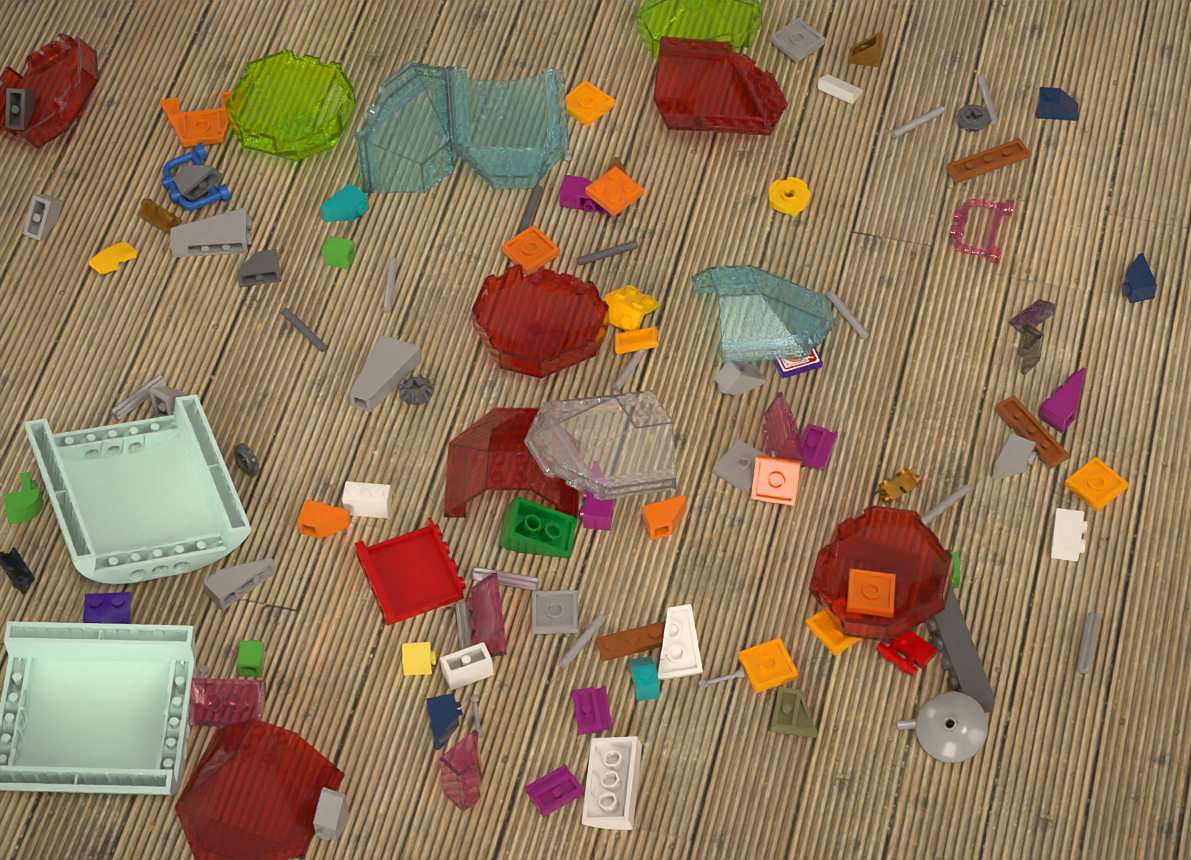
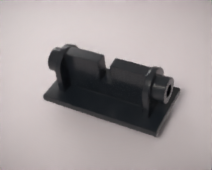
M15 547L9 553L1 551L0 565L7 571L6 574L10 578L13 587L19 589L22 595H24L35 580L34 575Z

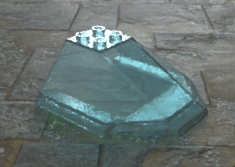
M409 61L380 84L377 90L379 96L376 102L370 103L363 117L366 121L362 129H357L355 133L361 188L364 193H425L430 188L435 187L441 179L450 175L454 170L446 70L442 66L434 67L431 64H418L415 61Z
M446 67L451 148L493 189H533L569 150L563 69H544L542 74L511 81L473 80L467 77V67Z
M753 265L708 267L691 278L696 293H717L721 342L718 343L717 350L722 363L808 357L811 354V350L815 346L817 347L826 338V334L829 331H833L836 327V321L824 295L774 271Z

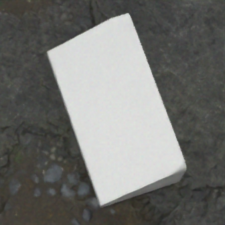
M829 74L820 77L818 80L819 90L852 105L863 92L862 89Z

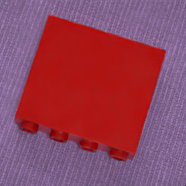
M431 517L428 518L429 526L366 547L363 540L354 543L356 556L387 626L464 599L465 581L462 576L458 577L456 573L458 571L457 564L454 558L450 559L448 544L446 541L442 542L440 538L442 537L441 529L438 524L434 525Z

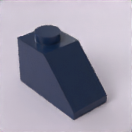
M1040 87L1037 101V119L1078 121V102L1061 88Z
M1143 253L1138 254L1126 272L1124 283L1121 286L1124 296L1127 295L1130 303L1155 298L1157 284Z
M454 693L426 698L436 750H441L459 726V716L463 715L460 701H455Z

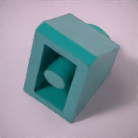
M349 183L320 206L322 220L325 222L355 221L369 210L368 195Z
M652 657L628 660L636 701L660 698L659 679Z

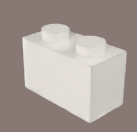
M346 481L342 498L343 508L348 510L349 514L353 516L389 519L392 504L390 485Z
M1056 509L1051 558L1078 561L1079 554L1084 553L1086 540L1081 539L1082 534H1086L1087 521H1083L1084 511Z
M484 642L440 658L442 674L450 691L494 675L492 659Z

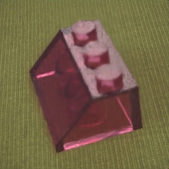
M781 391L777 393L764 413L766 423L762 425L766 436L769 437L766 439L767 448L772 453L769 457L801 461V468H803L805 463L796 419Z
M497 572L473 586L471 588L472 597L467 598L469 611L474 612V616L470 617L471 631L476 630V636H472L473 646L484 642L490 657L507 655Z
M192 678L189 725L260 728L265 708L266 683L262 680Z
M476 729L439 758L443 793L462 812L469 807H474L481 798L482 762L479 735Z

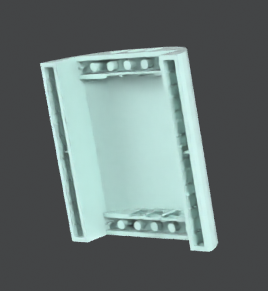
M197 394L177 397L173 415L52 434L46 418L24 422L26 433L73 564L82 575L91 580L109 584H127L191 572L225 557L236 549L251 532L250 524Z
M7 621L4 643L9 659L0 702V791L176 794L185 769L194 706L196 679L194 626Z

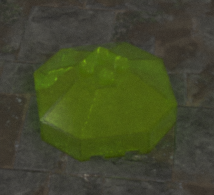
M645 0L637 13V30L652 57L660 59L661 56L670 58V63L683 67L687 66V53L699 56L700 60L708 61L709 59L716 58V55L719 53L721 55L735 53L744 41L745 48L750 47L755 38V32L762 26L763 7L759 0Z
M287 49L248 62L245 67L246 73L243 78L240 77L233 88L234 94L231 98L228 97L225 102L228 121L242 147L293 161H298L334 148L357 107L355 90L338 62L322 63L320 58L304 54L303 58L294 55V51Z

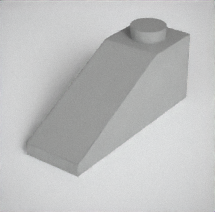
M266 558L221 569L215 574L208 576L203 582L205 593L221 611H224L276 573L274 560Z

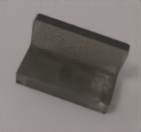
M1028 323L1021 329L1018 355L1023 358L1021 368L1023 375H1026L1040 361L1044 334Z

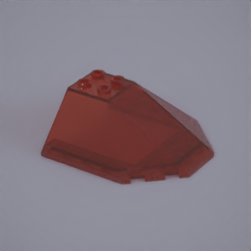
M661 36L653 99L668 130L770 136L788 103L774 75L767 69L764 72L756 67V62L744 53L740 55L732 49L733 45L730 43Z
M493 408L449 442L444 517L466 518L467 503L486 490H530L555 505L556 511L578 518L581 444L539 408Z
M250 718L215 731L179 797L175 810L195 860H288L293 857L297 859L305 855L316 834L313 822L323 787L337 792L345 774L296 732Z

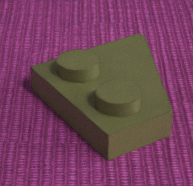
M779 687L772 722V732L817 739V728L814 727L811 712L806 705V699L802 690Z

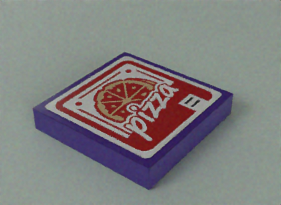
M807 330L767 342V349L782 379L823 367V362Z

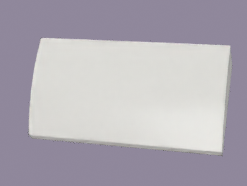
M638 736L592 738L582 814L583 825L604 829L633 830L642 745Z

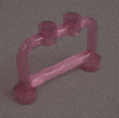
M978 198L967 200L961 209L955 210L954 221L957 222V225L952 224L950 229V237H953L955 249L965 254L991 258L992 263L999 264L1002 247L995 246L1002 216L1012 217L1015 200L1006 199L1005 203ZM972 207L995 210L985 248L968 246L961 242L969 210Z

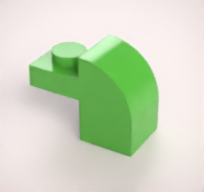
M29 472L20 473L22 491L4 494L5 510L10 525L34 519L43 508L44 500L40 488H37L36 480H31Z

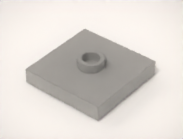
M798 17L772 34L770 42L797 63L826 44V38Z
M738 439L713 467L712 473L749 494L753 486L756 456L766 455Z
M578 590L532 591V634L578 633Z

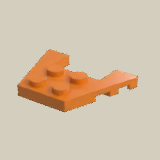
M239 90L221 92L222 108L180 113L178 97L160 99V102L182 146L191 147L199 143L209 145L225 142L240 95Z

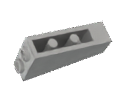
M241 208L173 227L170 233L173 257L248 253V245H252V234L249 232V229H252V217L248 216L246 208Z
M380 335L349 393L351 406L372 412L420 364L422 360L420 346L414 343L403 342L393 337Z

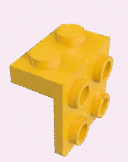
M627 285L605 295L599 317L626 332L639 330L644 315L658 309L660 303L654 297L644 295L637 288Z

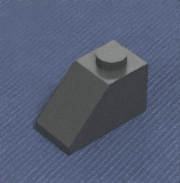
M6 89L5 129L26 130L35 111L36 89Z
M187 165L173 177V180L181 194L193 202L212 188L224 175L212 166Z
M277 249L255 252L237 270L240 288L282 281Z

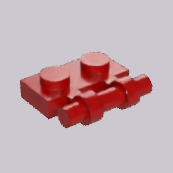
M902 623L886 638V643L890 646L887 647L881 642L876 647V650L882 654V658L892 661L901 672H907L912 677L918 671L913 666L914 664L923 669L937 654L935 647ZM898 652L901 653V654H902L903 656H905L906 658L903 659V658H902L901 656H899L897 653H898Z

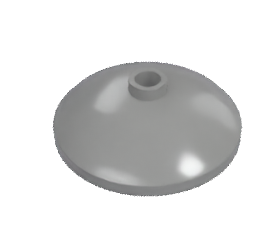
M945 692L934 696L922 707L917 718L916 731L921 746L930 756L942 762L958 763L970 759L983 747L988 734V721L984 710L972 697L959 692ZM948 721H954L955 724L952 728L946 727Z

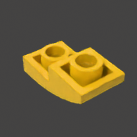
M123 241L98 253L89 261V265L98 273L107 274L118 270L119 262L136 258L137 250L126 241Z

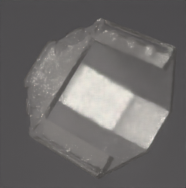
M652 390L610 393L542 402L524 443L545 475L552 478L556 475L566 480L565 484L581 492L583 489L595 494L594 498L598 500H609L676 489L673 421Z

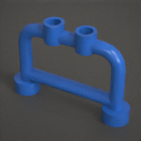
M202 143L195 145L193 151L168 161L162 170L164 178H161V182L165 190L171 189V192L168 194L172 203L178 202L186 210H195L220 199L223 202L232 199L226 184L218 187L214 185L210 188V195L193 202H188L173 180L174 176L170 172L172 168L191 160L194 165H203L201 160L208 158V155Z

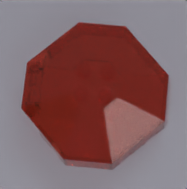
M60 33L58 37L63 40L61 43L57 40L50 41L41 47V51L44 52L42 55L35 51L26 57L25 64L28 66V69L23 76L10 66L6 67L0 76V81L3 82L0 86V134L7 139L38 149L68 131L75 119L82 114L84 104L99 81L97 51L81 38L76 37L73 39L67 34ZM7 88L36 89L35 111L26 130H13L5 127Z
M522 264L505 269L506 273L498 277L492 274L485 278L472 307V320L475 330L500 369L542 379L597 355L610 319L609 306L606 301L601 299L599 291L592 281L588 280L587 288L583 280L576 277L575 274L570 275L562 272L557 274L555 271L542 267V269L538 268L537 272L524 277Z
M870 505L863 509L864 514L855 519L851 516L839 523L837 526L839 539L819 550L809 591L844 636L891 642L945 610L954 574L953 557L947 549L945 550L942 547L939 538L930 527L924 525L921 516L916 511ZM850 569L896 574L893 617L846 611Z

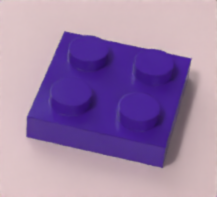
M131 592L85 594L83 623L130 624Z

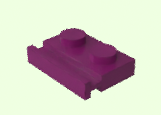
M807 423L794 460L801 461V465L812 468L819 467L825 471L838 438V432L835 431L833 433L829 429Z
M606 686L597 689L591 687L572 690L578 735L598 733L607 729L612 731Z
M566 764L525 786V792L530 796L531 801L543 817L584 795V789L572 772L568 770Z

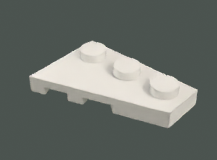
M688 604L670 607L667 612L658 679L660 681L702 674L703 670L692 606Z

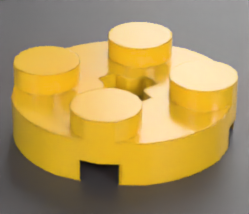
M787 177V180L783 181L778 179L769 188V205L781 213L797 216L810 202V191L807 184L801 179L795 177ZM790 193L793 194V197H786V196H785V195H789Z

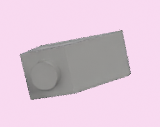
M47 194L33 195L23 235L42 241L58 221L63 200Z
M731 359L714 377L719 384L718 388L726 395L736 396L763 385L767 381L755 365Z
M169 386L152 388L150 395L155 416L173 415L176 398L186 396V394L179 389L175 390Z
M1011 433L994 465L992 479L999 480L1026 472L1029 464L1033 465L1036 460V442Z
M323 787L313 822L315 833L323 840L328 841L331 839L338 842L350 819L346 795Z

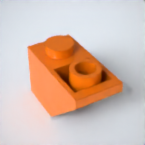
M685 495L674 496L668 500L657 503L652 502L642 506V520L650 540L673 534L686 512Z
M307 499L297 523L299 533L321 539L348 528L351 520L349 511L342 507L326 505L321 501Z

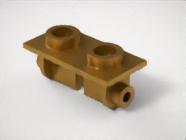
M144 198L141 201L143 209L138 215L169 234L171 228L178 226L182 222V219L154 203L152 199Z
M915 466L910 470L905 467L896 473L897 478L892 481L890 478H887L878 484L880 489L874 494L881 493V500L886 504L892 503L903 495L899 487L903 489L905 494L918 487L921 478L913 473L917 467Z

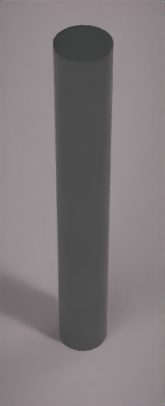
M535 185L518 234L530 226L542 192V186Z
M634 240L577 258V263L580 266L637 249L638 243Z
M288 308L282 310L281 314L321 352L327 349V345Z

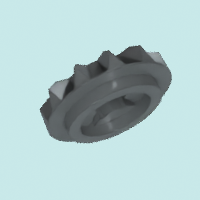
M966 105L957 113V122L960 123L961 128L966 127L967 131L974 129L977 132L979 128L984 129L989 124V113L982 106ZM971 115L972 117H974V119H976V121H972V119H970Z
M421 374L419 377L411 375L409 379L404 378L403 383L399 385L400 397L406 403L412 405H419L429 401L434 393V386L430 382L429 377L423 378ZM414 385L419 388V394L413 389Z
M243 443L236 445L234 456L237 464L244 473L255 476L260 472V468L253 450H250L249 446Z

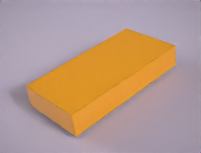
M657 326L615 334L616 354L659 347Z

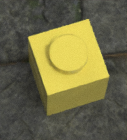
M430 642L402 644L404 676L432 674V665H436V651H431Z

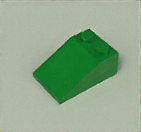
M516 496L505 508L498 545L518 553L569 559L577 518Z

